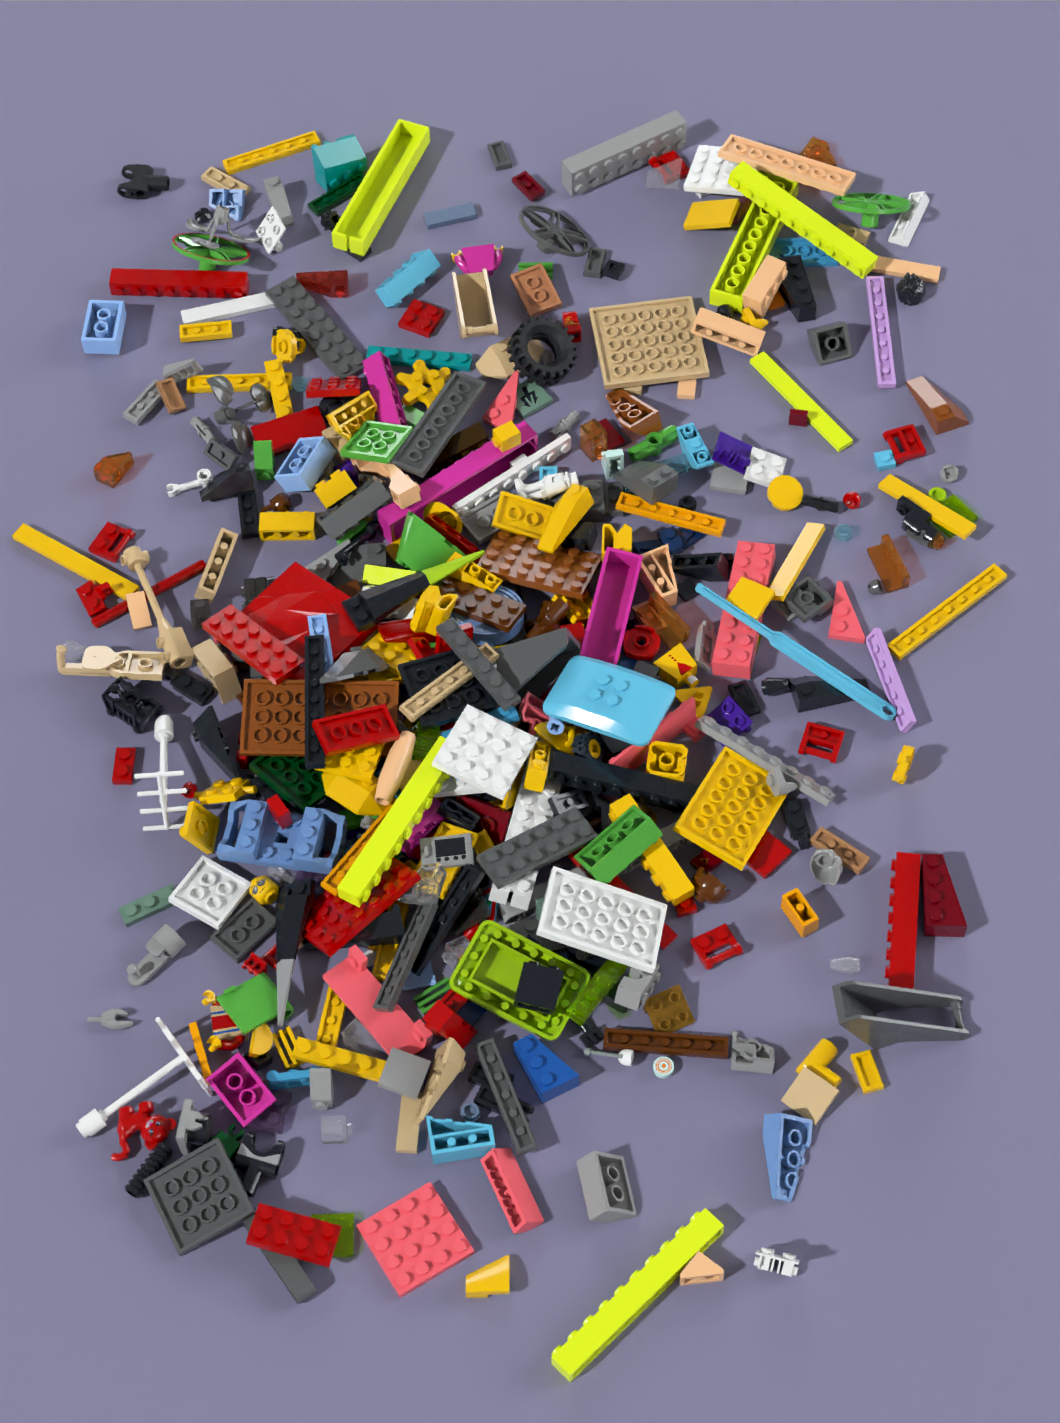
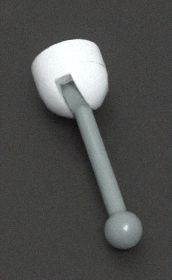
M589 1047L584 1049L586 1056L593 1054L618 1058L622 1065L632 1066L634 1050L623 1049L619 1054L595 1051Z

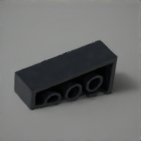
M801 255L777 258L786 262V270H788L786 278L782 280L778 288L781 296L787 302L788 308L798 323L815 320L817 305Z

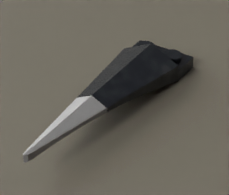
M312 878L279 887L278 902L275 904L277 1023L280 1027L284 1023L288 993L298 948L315 899V880Z

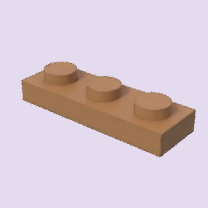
M820 827L809 841V844L816 849L833 850L841 858L842 865L857 875L870 862L869 856L823 827Z

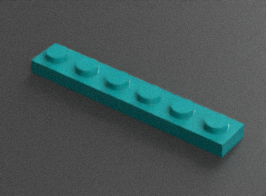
M371 345L368 346L366 356L367 359L376 352L381 351L389 358L390 364L394 366L413 367L414 362L421 359L425 362L427 368L441 369L448 367L450 370L470 372L472 364V354Z

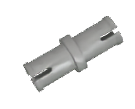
M572 410L564 419H560L558 424L548 432L550 438L556 440L563 433L568 432L571 426L580 420L579 413Z
M195 416L190 420V425L197 431V435L203 438L207 444L210 438H216L211 432V428L205 425L200 417Z

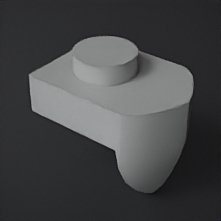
M779 766L772 767L766 776L767 785L771 788L774 796L786 795L798 787L796 783L785 781Z

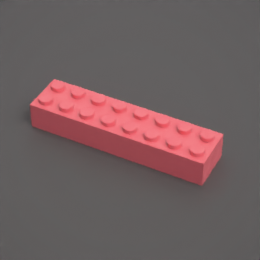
M738 541L725 600L741 577H745L768 588L770 587L776 559L775 544ZM725 610L722 612L712 658L713 675L750 679L760 633ZM764 612L762 613V615L760 616V618L757 620V621H759L760 623H762V621H763Z

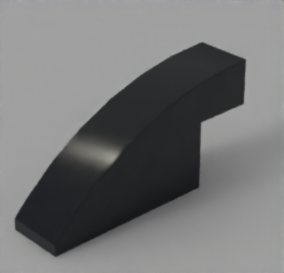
M565 945L568 960L585 968L589 973L590 979L586 988L606 1005L621 1013H627V1007L614 1003L617 988L620 984L614 961L594 954L586 956L585 951Z

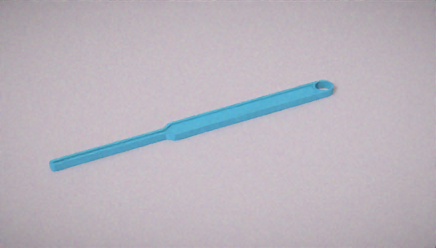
M698 583L696 585V592L766 637L770 645L865 708L887 721L893 720L896 716L897 711L894 706L782 632L772 631L703 584ZM883 709L889 710L892 715H887L883 712Z

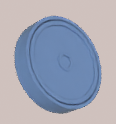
M499 585L494 591L498 595L523 604L521 598L507 587ZM451 612L449 619L453 618L459 626L469 622L473 625V643L475 645L487 643L491 646L505 643L513 639L521 631L524 623L523 614L509 633H506L454 612Z

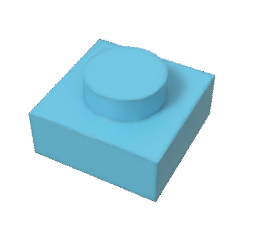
M891 450L873 454L878 471L896 468V462Z
M539 466V481L548 474L558 473L557 466Z

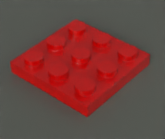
M335 376L330 377L329 380H322L321 377L312 378V381L308 382L306 388V398L359 396L362 378H357V376H347V379H340V377Z

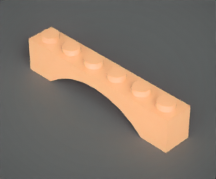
M351 459V463L359 471L378 473L391 481L389 488L393 501L401 509L421 500L419 494L421 490L418 483L413 482L408 474L405 475L401 468H397L394 464H390V462L383 464L380 462Z

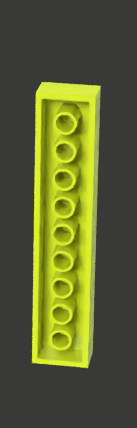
M766 172L765 177L793 197H797L799 182ZM753 201L710 289L709 304L718 307L729 304L733 311L742 313L743 310L742 294L766 256L770 254L784 224Z

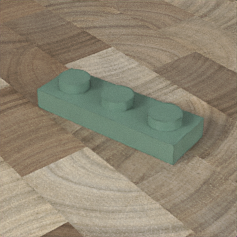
M174 884L167 885L119 907V913L126 927L175 906L168 902V897L176 889Z

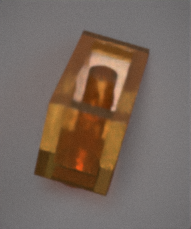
M128 451L103 457L100 462L95 464L93 469L96 480L114 489L134 465L132 453Z

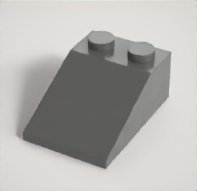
M637 460L614 474L612 478L650 505H653L677 490L679 473L666 464Z
M602 480L579 482L577 485L588 487L594 504L580 521L605 522ZM565 492L557 494L551 499L548 498L549 506L554 507Z

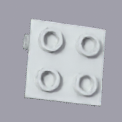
M273 206L256 231L258 237H261L260 240L269 255L272 251H282L283 245L279 240L286 231Z
M762 1247L761 1251L757 1250L755 1254L760 1255V1258L755 1257L754 1266H758L757 1269L768 1271L770 1260L773 1259L770 1272H773L775 1260H779L777 1274H779L781 1262L783 1261L781 1274L789 1277L797 1275L798 1267H794V1264L798 1265L800 1260H796V1255L784 1252L782 1256L774 1254L775 1250Z

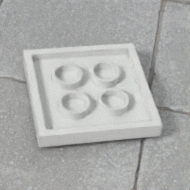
M202 855L168 897V902L219 930L247 895L251 882Z

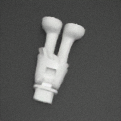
M565 472L548 474L542 480L532 484H525L521 478H515L514 483L517 496L533 501L542 498L545 501L547 498L551 499L553 496L567 491L573 483L579 484L576 472L569 474Z

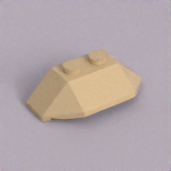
M512 336L491 345L475 364L483 378L508 379L512 376L515 364L514 362H509L512 354L507 353V349L511 346L508 342ZM531 340L527 345L528 352L539 363L545 348L539 340Z

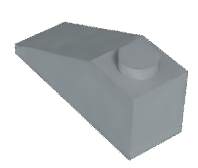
M275 176L264 179L265 194L270 208L274 207L285 227L294 225L280 177Z

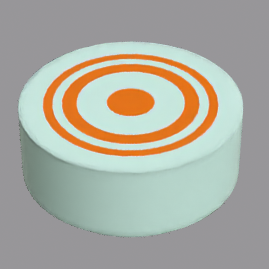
M659 1057L653 1063V1072L659 1078H668L674 1072V1063L668 1057Z

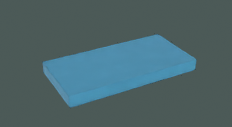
M776 238V242L769 254L775 258L801 255L804 267L838 266V261L828 256L805 238Z

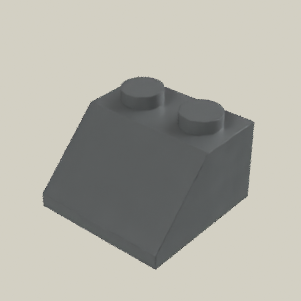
M837 321L807 329L809 344L819 365L853 357L846 322Z

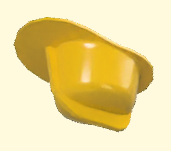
M432 502L425 507L423 519L434 513L458 533H461L462 520L457 512L441 502Z

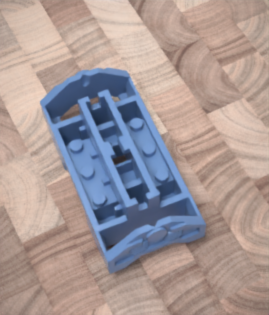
M249 799L238 802L232 801L228 810V822L223 839L219 842L216 853L218 859L224 861L329 874L344 855L343 847L346 842L348 824L346 816L338 815L326 809L306 807L304 815L290 812L293 824L282 830L270 814L267 802ZM239 811L245 812L238 834V838L236 841V845L234 847L233 841L236 840L238 833ZM328 823L337 824L332 853L328 858H323L322 852H325L326 849L324 836Z

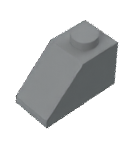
M310 1068V1100L312 1109L325 1111L328 1108H333L334 1081L331 1068Z

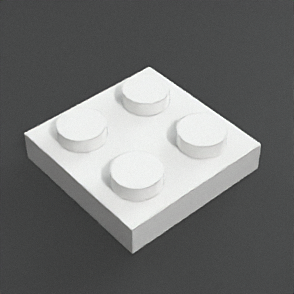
M753 447L749 456L751 463L746 467L743 479L768 487L775 477L783 475L787 459Z

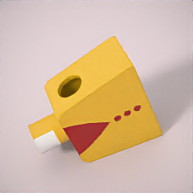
M681 643L653 663L654 666L659 667L661 679L674 688H680L685 683L690 688H694L699 683V680L695 677L697 674V664Z

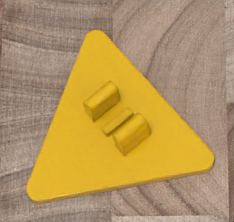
M711 686L675 690V698L680 703L693 697L695 699L696 717L700 719L704 716L712 692Z

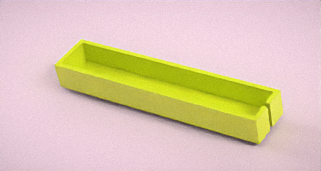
M398 119L331 233L334 248L344 251L350 249L351 253L365 256L430 143L429 127Z

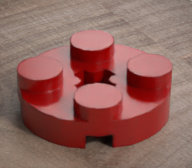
M636 625L630 631L628 629L624 634L622 642L625 655L640 661L653 660L660 649L659 634L657 635L655 630L647 625ZM644 640L645 645H639L636 642Z

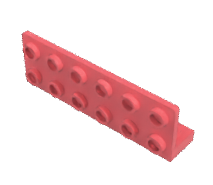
M691 697L687 701H683L673 712H669L661 721L647 745L641 747L630 745L623 749L616 757H612L608 764L635 770L647 761L649 744L654 741L670 742L682 732L695 743L698 742L706 733L694 727L698 720L696 717L695 699Z
M356 944L349 948L348 958L323 974L322 978L388 1055L392 1047L417 1055L431 1044L433 1033L424 1026L425 1024L421 1019L414 1023L398 1003H396L392 1013L376 1011L373 1008L382 985L367 969L368 958Z

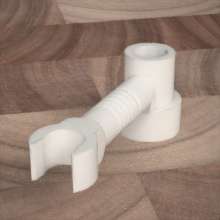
M199 470L197 473L198 479L192 482L168 484L166 486L169 491L167 492L168 496L175 497L181 491L199 486L205 488L212 482L210 470Z

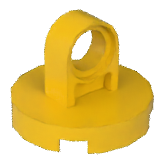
M280 329L276 331V336L272 337V354L276 355L277 359L281 358L282 364H290L295 360L297 354H302L305 351L306 343L303 339L295 338L291 330ZM297 341H298L299 344H300L298 350H297Z

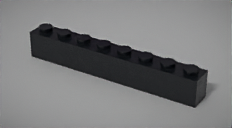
M554 751L547 781L615 798H622L630 793L635 802L680 813L684 812L699 788V785Z

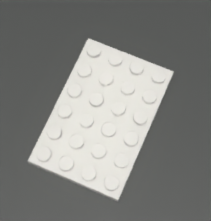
M553 866L536 935L652 974L656 966L667 904Z

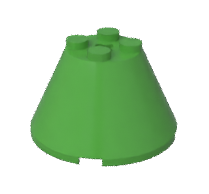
M408 511L397 558L395 559L406 570L419 572L446 563L455 552L466 556V554L422 519Z

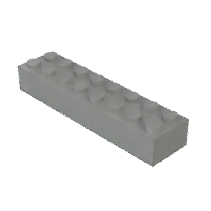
M675 110L562 160V185L574 197L647 164L652 157H659L670 151L682 149L686 146L687 122Z

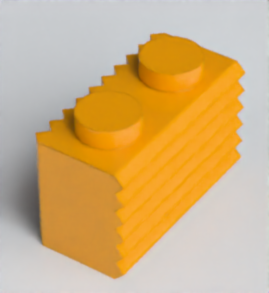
M795 888L782 895L781 909H783L791 924L794 925L793 927L796 928L800 937L816 931L819 925V918L800 890Z

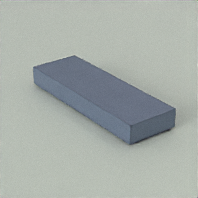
M472 203L423 213L427 229L477 218Z

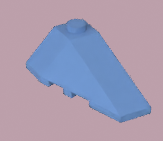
M784 1113L764 1114L763 1142L772 1199L785 1202L792 1201L799 1180L797 1174L800 1166L804 1165L805 1159L803 1156L806 1148H809L811 1143L813 1120Z

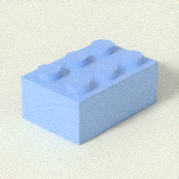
M89 300L81 337L84 353L119 355L127 315L124 301Z
M325 436L299 438L274 478L285 492L311 491L319 477L324 473L328 463L331 462L336 450Z

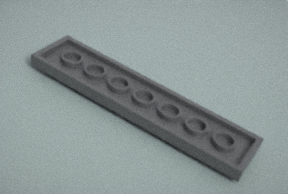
M294 275L265 291V295L294 330H297L300 337L334 376L340 377V379H347V376H358L363 373L364 365L362 361L366 358Z
M454 371L390 460V464L401 468L402 471L423 478L485 391L487 382Z

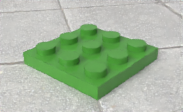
M366 420L340 450L341 457L388 464L411 433L413 427Z

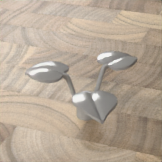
M216 205L214 216L208 227L197 223L191 217L186 221V227L189 229L211 233L208 240L197 237L191 238V241L195 244L203 245L210 249L219 248V244L213 243L212 239L217 225H224L226 222L228 235L232 239L243 243H255L261 237L251 238L231 232V218H228L230 209L221 205Z

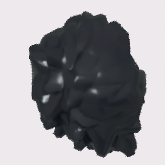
M907 272L896 285L898 299L904 305H917L926 294L922 279L914 273L910 275Z

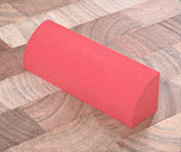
M492 1148L480 1161L513 1233L519 1234L534 1229L542 1224L544 1219L511 1148Z

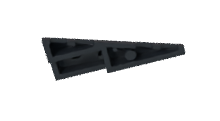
M399 904L393 905V910L385 913L382 912L342 948H350L355 944L357 947L400 944L405 932ZM303 941L305 951L319 950L310 942Z

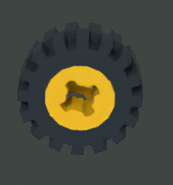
M586 732L575 736L576 738L573 739L574 743H572V753L575 756L603 762L602 760L605 758L603 756L605 754L603 750L604 744L601 743L602 739L599 738L598 734Z

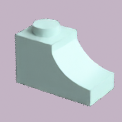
M623 449L601 452V464L606 480L613 479L614 474L624 469Z

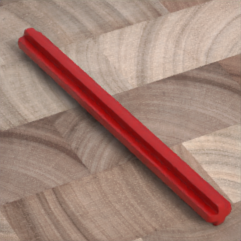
M199 560L151 586L155 597L204 571L205 562ZM125 600L91 619L92 625L98 628L128 612L127 601Z

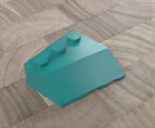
M354 134L337 138L335 142H323V145L320 146L316 144L311 145L315 179L326 192L368 169L367 158Z

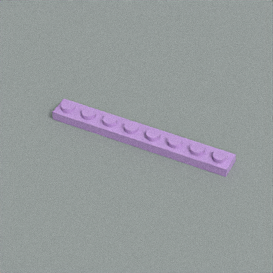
M866 276L878 389L896 388L884 277Z

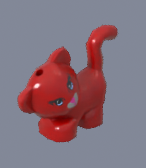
M152 1101L139 1103L138 1112H135L132 1106L120 1108L117 1133L119 1144L123 1150L122 1153H113L111 1155L112 1161L127 1159L131 1152L127 1139L135 1132L140 1130L141 1136L145 1140L146 1148L152 1151L157 1147L158 1142H163L170 1132L177 1127V1122L160 1114L150 1116L154 1113Z

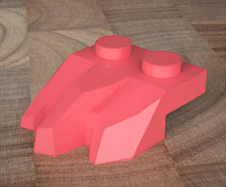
M527 692L520 704L519 712L522 721L529 724L528 733L534 736L537 734L534 730L535 726L542 722H549L550 719L543 712L544 701Z

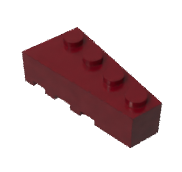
M922 854L920 876L924 936L965 937L967 924L943 854Z

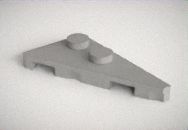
M345 540L305 566V568L323 580L328 581L339 566L335 554L351 543L350 540Z

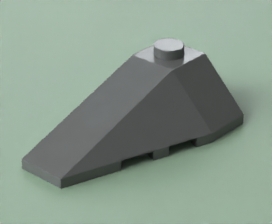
M361 646L351 647L350 651L343 653L320 678V683L349 679L355 676L366 675L372 671L387 670L390 667L388 663L371 649H362Z

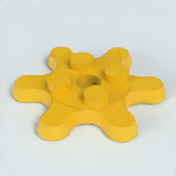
M419 359L413 364L415 372L412 374L400 372L395 376V382L408 389V393L401 400L404 405L411 406L415 402L420 401L425 403L428 409L444 387L445 381L451 377V371L448 367H443L438 371L435 369L429 370L425 362ZM426 382V384H429L431 387L426 388L425 386H423V384Z

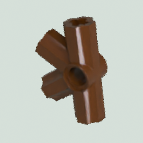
M560 597L555 602L545 600L541 603L538 617L528 620L524 624L527 635L522 640L558 630L560 621L572 607Z

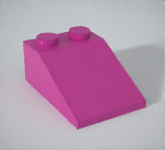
M239 1052L206 1079L244 1128L277 1100L257 1072Z

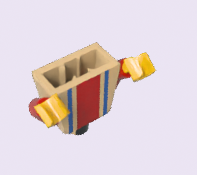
M206 990L202 995L207 998L202 1000V1004L207 1006L212 1003L210 1010L213 1036L207 1040V1043L212 1044L209 1047V1051L214 1052L216 1049L234 1051L244 1041L249 1039L248 1033L243 1035L216 1000L218 996H215L213 991Z

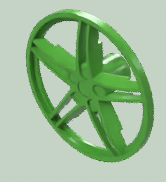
M848 193L844 197L838 195L832 199V205L838 209L862 213L861 226L868 228L878 227L879 214L901 213L911 208L909 200L881 193Z

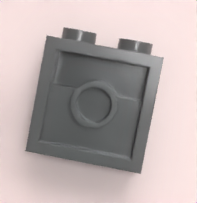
M807 576L791 587L782 602L803 623H806L814 616L820 617L830 610L833 605V598L820 587L816 580H812Z

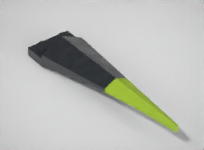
M484 550L360 591L358 595L342 601V608L358 633L376 626L402 605L426 590L429 585H434L461 567L483 556Z

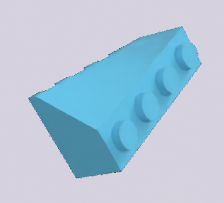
M430 249L413 253L410 256L411 259L406 260L402 264L403 267L392 273L393 278H387L375 290L386 308L400 305L402 298L410 296L416 286L420 287L426 282L425 279L437 273L436 269L441 265Z

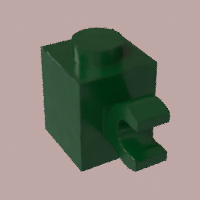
M234 1123L228 1128L229 1135L220 1130L217 1135L214 1134L208 1141L209 1143L218 1137L232 1164L240 1147L238 1141L245 1135L243 1129L238 1134L233 1133L236 1129Z

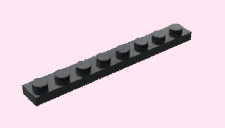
M324 635L305 636L306 770L326 768V755L312 726L313 720L325 718V683H320V678L325 674Z

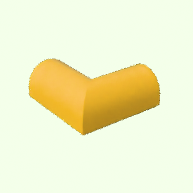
M821 1039L796 1068V1072L799 1074L805 1066L836 1088L842 1081V1078L827 1066L837 1055V1048L827 1039Z

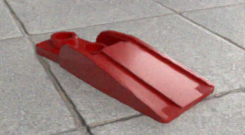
M412 618L380 622L376 625L386 643H407L410 637H425L428 642H436V637L427 632L415 633L410 628Z

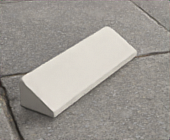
M925 191L910 193L907 200L911 202V208L908 211L901 212L888 239L889 242L905 247L909 246L929 203V198Z

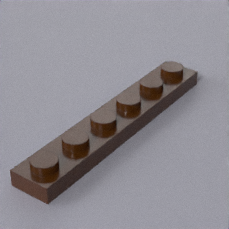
M605 1028L603 1050L621 1051L623 1049H631L637 1053L727 1059L729 1037Z

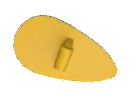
M542 722L535 726L534 730L541 739L557 750L574 755L572 753V743H574L573 739L576 738L575 736L587 732L579 726L564 723V731L554 735L549 733L547 729L548 722Z

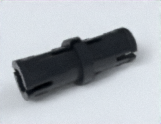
M803 494L801 501L802 506L813 507L817 511L824 510L836 514L840 503L824 499L821 496L813 497Z

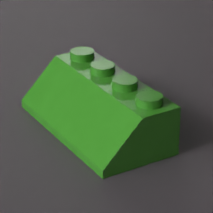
M633 804L577 853L574 858L594 880L609 884L617 874L625 870L633 860L640 857L663 834L653 820Z

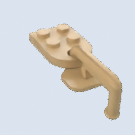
M63 645L56 646L58 672L62 675L113 676L116 678L121 676L123 679L162 681L166 666L162 658L163 652L120 651L116 653L107 646H90L84 652L82 663H66L65 652L67 648Z

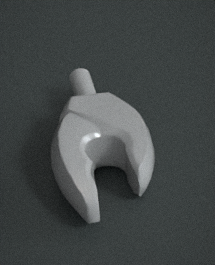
M121 1009L107 1010L102 1013V1017L87 1018L88 1022H101L102 1026L113 1030H121L133 1026L132 1021L116 1020L119 1017H127L129 1015Z

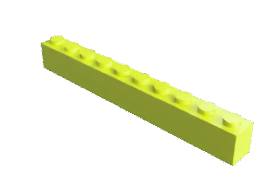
M744 161L730 172L727 183L731 187L741 192L745 197L755 202L759 207L779 219L786 226L793 229L861 279L875 267L878 260L877 255Z
M439 736L337 887L339 898L360 908L362 903L369 899L372 888L379 884L384 870L387 871L393 857L401 851L405 839L408 840L410 838L415 824L418 825L420 823L425 809L430 808L435 794L440 793L443 782L451 776L432 767V762L446 738Z
M706 1208L701 1212L697 1211L691 1217V1222L686 1227L681 1226L677 1230L675 1238L671 1241L667 1240L661 1246L660 1252L656 1256L652 1255L645 1262L646 1266L640 1271L636 1270L630 1276V1281L625 1286L622 1284L614 1292L615 1296L612 1299L605 1300L599 1306V1311L594 1316L591 1314L583 1322L584 1326L578 1331L574 1330L568 1336V1341L563 1346L559 1345L553 1350L551 1363L569 1382L580 1374L680 1276V1273L698 1251L703 1253L723 1234L724 1225Z

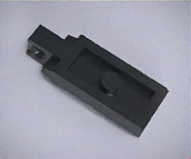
M168 667L164 672L165 678L170 681L169 684L174 690L201 707L214 694L213 689L183 671L177 672Z
M800 798L783 801L781 809L790 838L793 841H798L800 850L808 849V838L811 836L810 828Z

